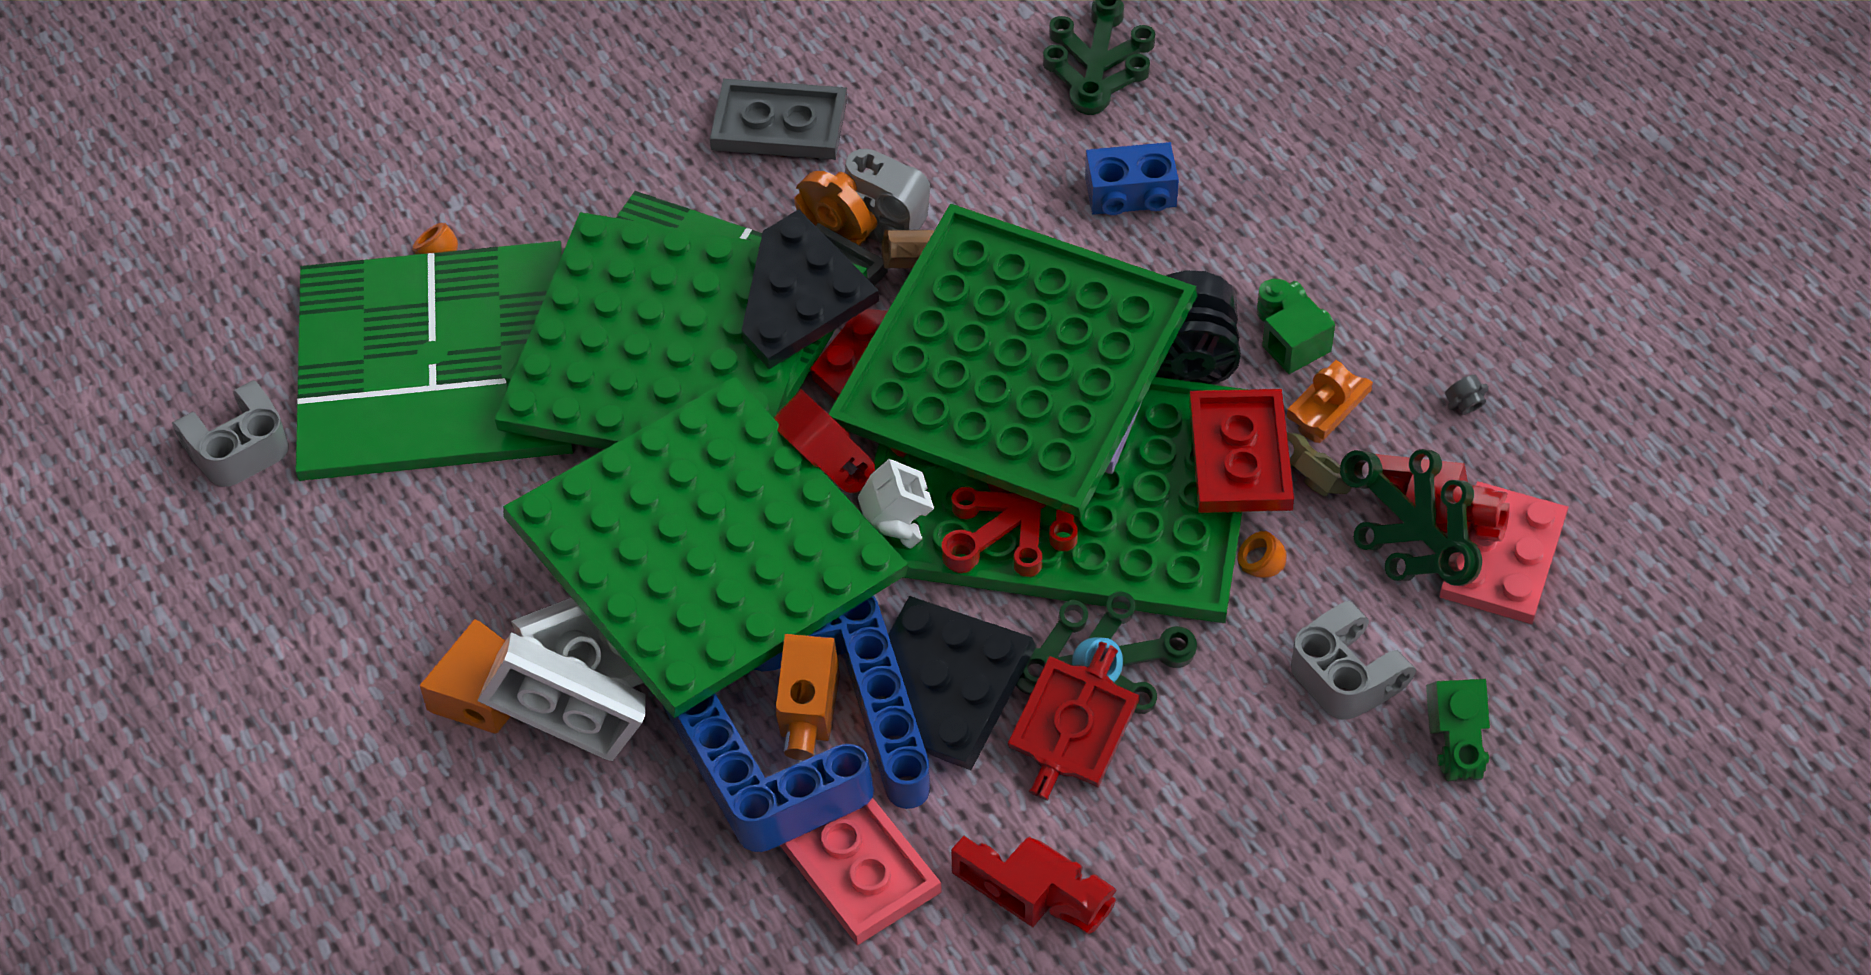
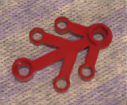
M988 483L987 486L992 492L976 491L970 487H961L955 490L952 494V512L958 518H973L979 513V510L999 511L1002 513L974 533L966 530H954L944 537L942 541V560L950 570L956 573L970 571L978 564L980 552L1021 524L1020 544L1014 552V569L1018 574L1025 577L1035 576L1041 571L1042 552L1038 545L1041 509L1046 506L1045 504L1015 493H1009L1010 491ZM968 500L972 504L964 506L959 504V502ZM1056 509V521L1049 528V542L1058 551H1069L1076 546L1078 538V528L1074 523V515ZM1060 532H1066L1070 534V536L1062 538L1057 536L1056 534ZM965 554V555H967V556L958 557V556H955V555ZM1029 557L1033 558L1035 561L1032 563H1024L1021 560L1023 558Z

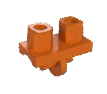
M1335 360L1328 368H1323L1314 375L1313 383L1287 409L1286 418L1299 425L1298 430L1300 434L1315 443H1321L1372 391L1373 382L1367 378H1361L1352 374L1341 362Z

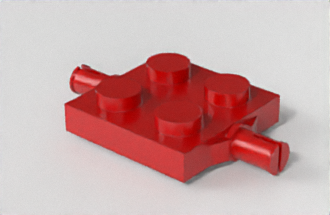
M1099 642L1089 667L1073 666L1049 656L1008 741L1009 748L1033 758L1041 766L1029 790V793L1038 796L1040 792V798L1048 801L1059 775L1073 776L1099 788L1140 700L1138 694L1117 686L1107 676L1108 670L1118 653L1115 647L1110 645L1107 650V643Z

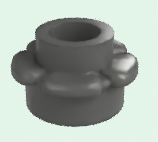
M1470 375L1455 382L1445 391V395L1450 402L1448 408L1453 411L1459 408L1462 415L1481 408L1486 403L1484 395L1489 390L1488 385L1481 384L1476 375Z

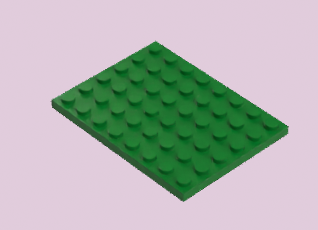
M1155 377L1140 405L1113 474L1104 473L1082 517L1074 515V523L1078 528L1077 544L1073 549L1058 551L1050 545L1049 528L1056 521V508L1046 505L1041 509L1038 548L1042 552V569L1035 576H1021L1014 569V552L1020 544L1021 524L980 552L978 564L970 571L956 573L950 570L942 560V541L944 537L954 530H966L974 533L1002 513L999 511L979 510V513L973 518H958L952 512V494L961 487H970L976 491L983 492L992 491L989 490L987 483L910 454H906L904 458L899 457L890 447L879 443L874 461L875 471L888 459L923 472L928 488L925 491L929 492L934 509L926 516L920 515L912 521V523L918 525L922 540L913 548L905 547L899 538L882 536L908 563L907 575L903 578L1063 601L1077 600L1084 604L1106 606L1111 594L1122 591L1133 597L1135 601L1134 611L1226 624L1243 512L1198 513L1189 396L1190 391L1248 389ZM964 500L959 502V504L966 506L972 504V502ZM1060 532L1056 534L1057 536L1062 538L1070 536V534L1066 532ZM958 554V555H955V556L963 557V556H967V555H965V554ZM1027 557L1023 558L1021 561L1024 563H1032L1035 560L1033 558ZM1115 602L1111 605L1112 608L1129 610L1128 606L1123 602Z

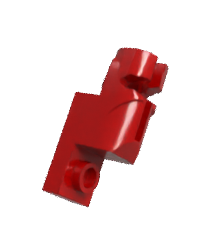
M1375 454L1381 461L1383 467L1382 474L1415 505L1414 475L1409 469L1410 457ZM1422 459L1421 468L1426 472L1430 461L1429 459ZM1442 461L1441 471L1434 477L1437 527L1443 533H1447V506L1441 500V489L1449 480L1468 482L1464 463ZM1473 485L1474 499L1471 505L1466 508L1468 533L1476 529L1477 539L1501 542L1509 520L1510 503H1503L1506 501L1508 493ZM1459 486L1453 491V499L1456 503L1462 497V491Z
M964 835L951 849L952 873L1032 928L1050 908L1049 912L1052 916L1073 924L1086 933L1091 934L1114 908L1116 899L1112 896L1117 890L1096 874L1082 879L1083 866L1081 864L1072 862L1045 843L1031 837L1026 838L1005 862L1002 861L999 854L990 846L983 843L978 845Z

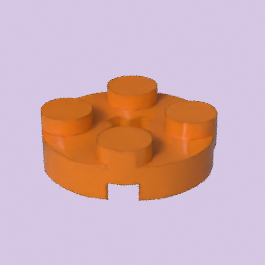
M813 171L798 183L796 189H799V193L794 197L795 207L815 226L820 223L860 246L878 225L875 215L868 210L866 204L856 192L857 185L855 181L844 172H838L834 176L825 171Z

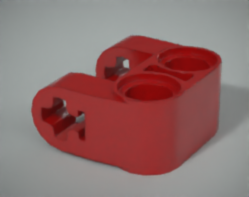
M802 389L774 417L779 423L777 431L815 467H819L844 491L848 493L860 492L869 476L875 471V464L872 459L849 438L850 434ZM848 461L857 468L852 475L843 468Z

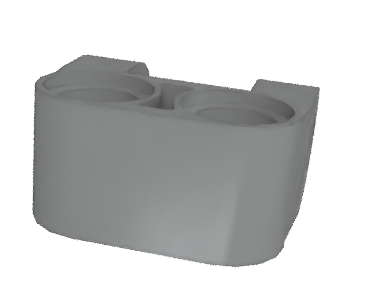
M858 149L848 155L845 173L855 181L858 195L862 198L868 210L875 215L878 223L868 238L882 244L884 230H919L928 216L930 183L927 177L918 169L906 166L875 150Z
M255 380L233 390L235 400L243 414L217 428L208 431L195 412H191L172 422L174 431L185 451L196 466L215 485L226 487L238 484L279 462L288 452L289 444L281 418L269 397Z
M1345 601L1335 606L1308 626L1302 628L1295 637L1291 661V671L1296 680L1328 714L1341 720L1355 718L1381 705L1400 693L1411 682L1416 673V668L1398 650L1386 653L1367 666L1354 655L1347 646L1354 643L1364 633L1369 620L1351 601ZM1309 655H1315V656H1318L1319 658H1314V657H1311V656H1309ZM1339 688H1346V689H1349V690H1351V691H1343V690H1340Z

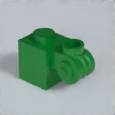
M1269 279L1260 285L1257 315L1259 319L1265 322L1262 347L1288 374L1297 371L1332 351L1335 323L1326 310L1320 309L1307 296L1305 289L1299 282L1293 281L1288 283L1282 279Z
M1486 679L1435 681L1427 684L1430 734L1443 733L1445 739L1442 754L1437 755V763L1440 766L1441 772L1445 775L1446 781H1457L1459 778L1463 781H1466L1468 778L1482 780L1486 771V764L1489 763V754L1484 751L1481 732L1482 730L1490 729Z

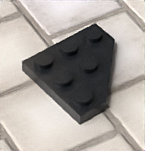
M798 209L762 232L741 330L743 342L771 369L879 302V291Z
M909 596L888 636L924 747L928 754L972 770L1037 645L1031 636Z

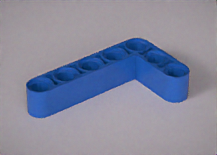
M873 595L809 636L834 638L837 655L843 654L886 795L895 806L910 809L922 805L928 799L930 793L929 760L878 602ZM783 652L754 670L766 672L781 669ZM874 657L875 659L866 660L864 658ZM879 696L888 697L886 699H876ZM890 736L902 737L900 739L895 740L888 739V737ZM904 776L915 777V779L910 781L900 780Z
M716 694L711 695L676 718H673L662 705L737 839L747 850L752 852L771 850L861 809L873 798L874 787L867 753L857 745L842 744L765 778Z

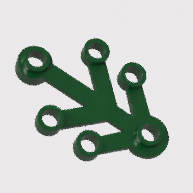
M1121 0L1093 1L1091 18L1096 27L1091 49L1074 33V22L1069 17L1057 16L1049 24L1050 39L1061 45H1050L1044 49L1043 66L1047 71L1054 72L1071 88L1069 95L1071 104L1078 112L1085 115L1101 113L1110 104L1112 93L1133 82H1141L1149 77L1150 60L1145 55L1138 53H1146L1154 48L1155 30L1147 25L1134 27L1131 31V39L1108 50L1112 28L1121 24L1124 18V4ZM1068 51L1087 69L1085 78L1068 64ZM1125 61L1124 70L1102 80L1104 71Z
M1419 449L1410 456L1409 469L1414 475V505L1382 474L1383 467L1377 455L1369 451L1354 450L1347 453L1341 461L1340 475L1342 480L1353 488H1369L1404 522L1381 525L1376 522H1362L1354 530L1355 544L1363 550H1378L1384 544L1423 541L1436 554L1414 557L1409 553H1392L1385 561V572L1390 579L1394 581H1409L1415 575L1438 573L1450 585L1465 586L1472 583L1481 572L1482 555L1477 545L1468 540L1466 508L1471 505L1474 499V489L1471 484L1463 480H1449L1441 489V500L1447 506L1446 535L1437 527L1434 477L1440 473L1442 468V460L1437 452ZM1425 456L1430 461L1426 472L1421 468V461ZM1368 462L1369 472L1367 477L1365 478L1362 473V468L1364 464ZM1459 486L1462 491V497L1456 503L1453 499V491ZM1371 528L1374 532V539L1368 544L1366 533ZM1460 554L1464 555L1465 560L1462 570L1457 567V558ZM1400 559H1403L1405 562V571L1402 575L1397 571V564Z
M1122 591L1111 594L1105 606V614L1089 638L1112 639L1121 624L1131 620L1135 610L1133 597ZM1070 600L1061 606L1058 623L1041 648H1035L1016 685L1023 693L1031 695L1039 677L1032 676L1028 672L1027 668L1030 665L1040 664L1044 667L1049 656L1072 665L1073 655L1058 656L1072 633L1081 631L1087 623L1088 609L1082 602ZM1115 602H1123L1128 606L1129 611L1125 614H1118L1113 611L1111 605ZM1075 610L1081 614L1082 619L1077 623H1072L1065 618L1064 614L1067 611ZM1174 626L1166 629L1159 639L1121 645L1119 648L1123 656V666L1160 660L1168 667L1181 668L1193 660L1197 650V641L1190 630ZM1173 638H1181L1185 641L1187 647L1184 650L1178 651L1170 646L1169 641ZM1120 674L1114 682L1117 686L1133 693L1144 692L1150 697V703L1146 705L1137 704L1134 712L1138 714L1150 712L1157 701L1156 689L1147 682L1133 683Z

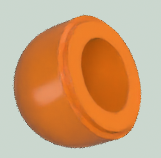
M438 223L427 229L417 238L412 250L416 255L457 251L458 241L454 232L446 223Z
M1259 531L1249 536L1242 543L1238 552V563L1242 567V571L1256 577L1267 578L1277 575L1284 569L1287 561L1284 545L1267 531ZM1267 547L1264 556L1259 561L1248 563L1247 555L1251 550Z

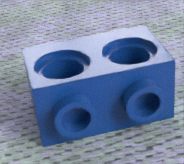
M1171 142L1086 150L1085 180L1092 215H1118L1123 212L1139 210L1161 211L1165 208L1177 207L1179 178Z

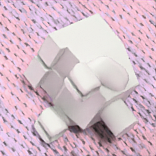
M888 459L869 476L858 496L862 514L877 531L885 536L899 538L907 548H913L922 540L918 525L912 523V521L920 515L926 516L934 509L930 494L925 491L928 488L923 472Z

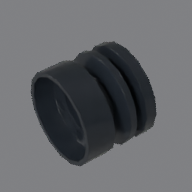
M1185 270L1166 275L1196 286L1197 298L1155 377L1212 385L1228 379L1238 368L1241 358L1239 332L1236 327L1238 321L1237 300L1232 285L1221 276L1206 271Z

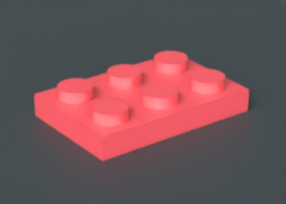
M1477 481L1476 486L1508 493L1506 501L1503 502L1510 503L1507 529L1501 542L1477 539L1476 529L1468 533V540L1475 543L1481 552V572L1472 583L1465 586H1454L1443 581L1439 598L1533 624L1567 515L1568 506ZM1460 554L1457 558V567L1462 570L1465 560L1464 555Z
M873 798L861 809L780 845L857 946L942 893L940 880Z

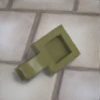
M1287 432V439L1294 447V452L1290 457V466L1307 476L1304 482L1308 487L1324 496H1328L1329 493L1347 494L1351 491L1352 487L1345 484L1341 478L1340 465L1325 453L1317 452L1313 449L1307 439L1301 434Z

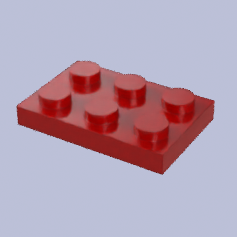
M1282 389L1190 391L1189 409L1198 513L1293 511L1294 493Z

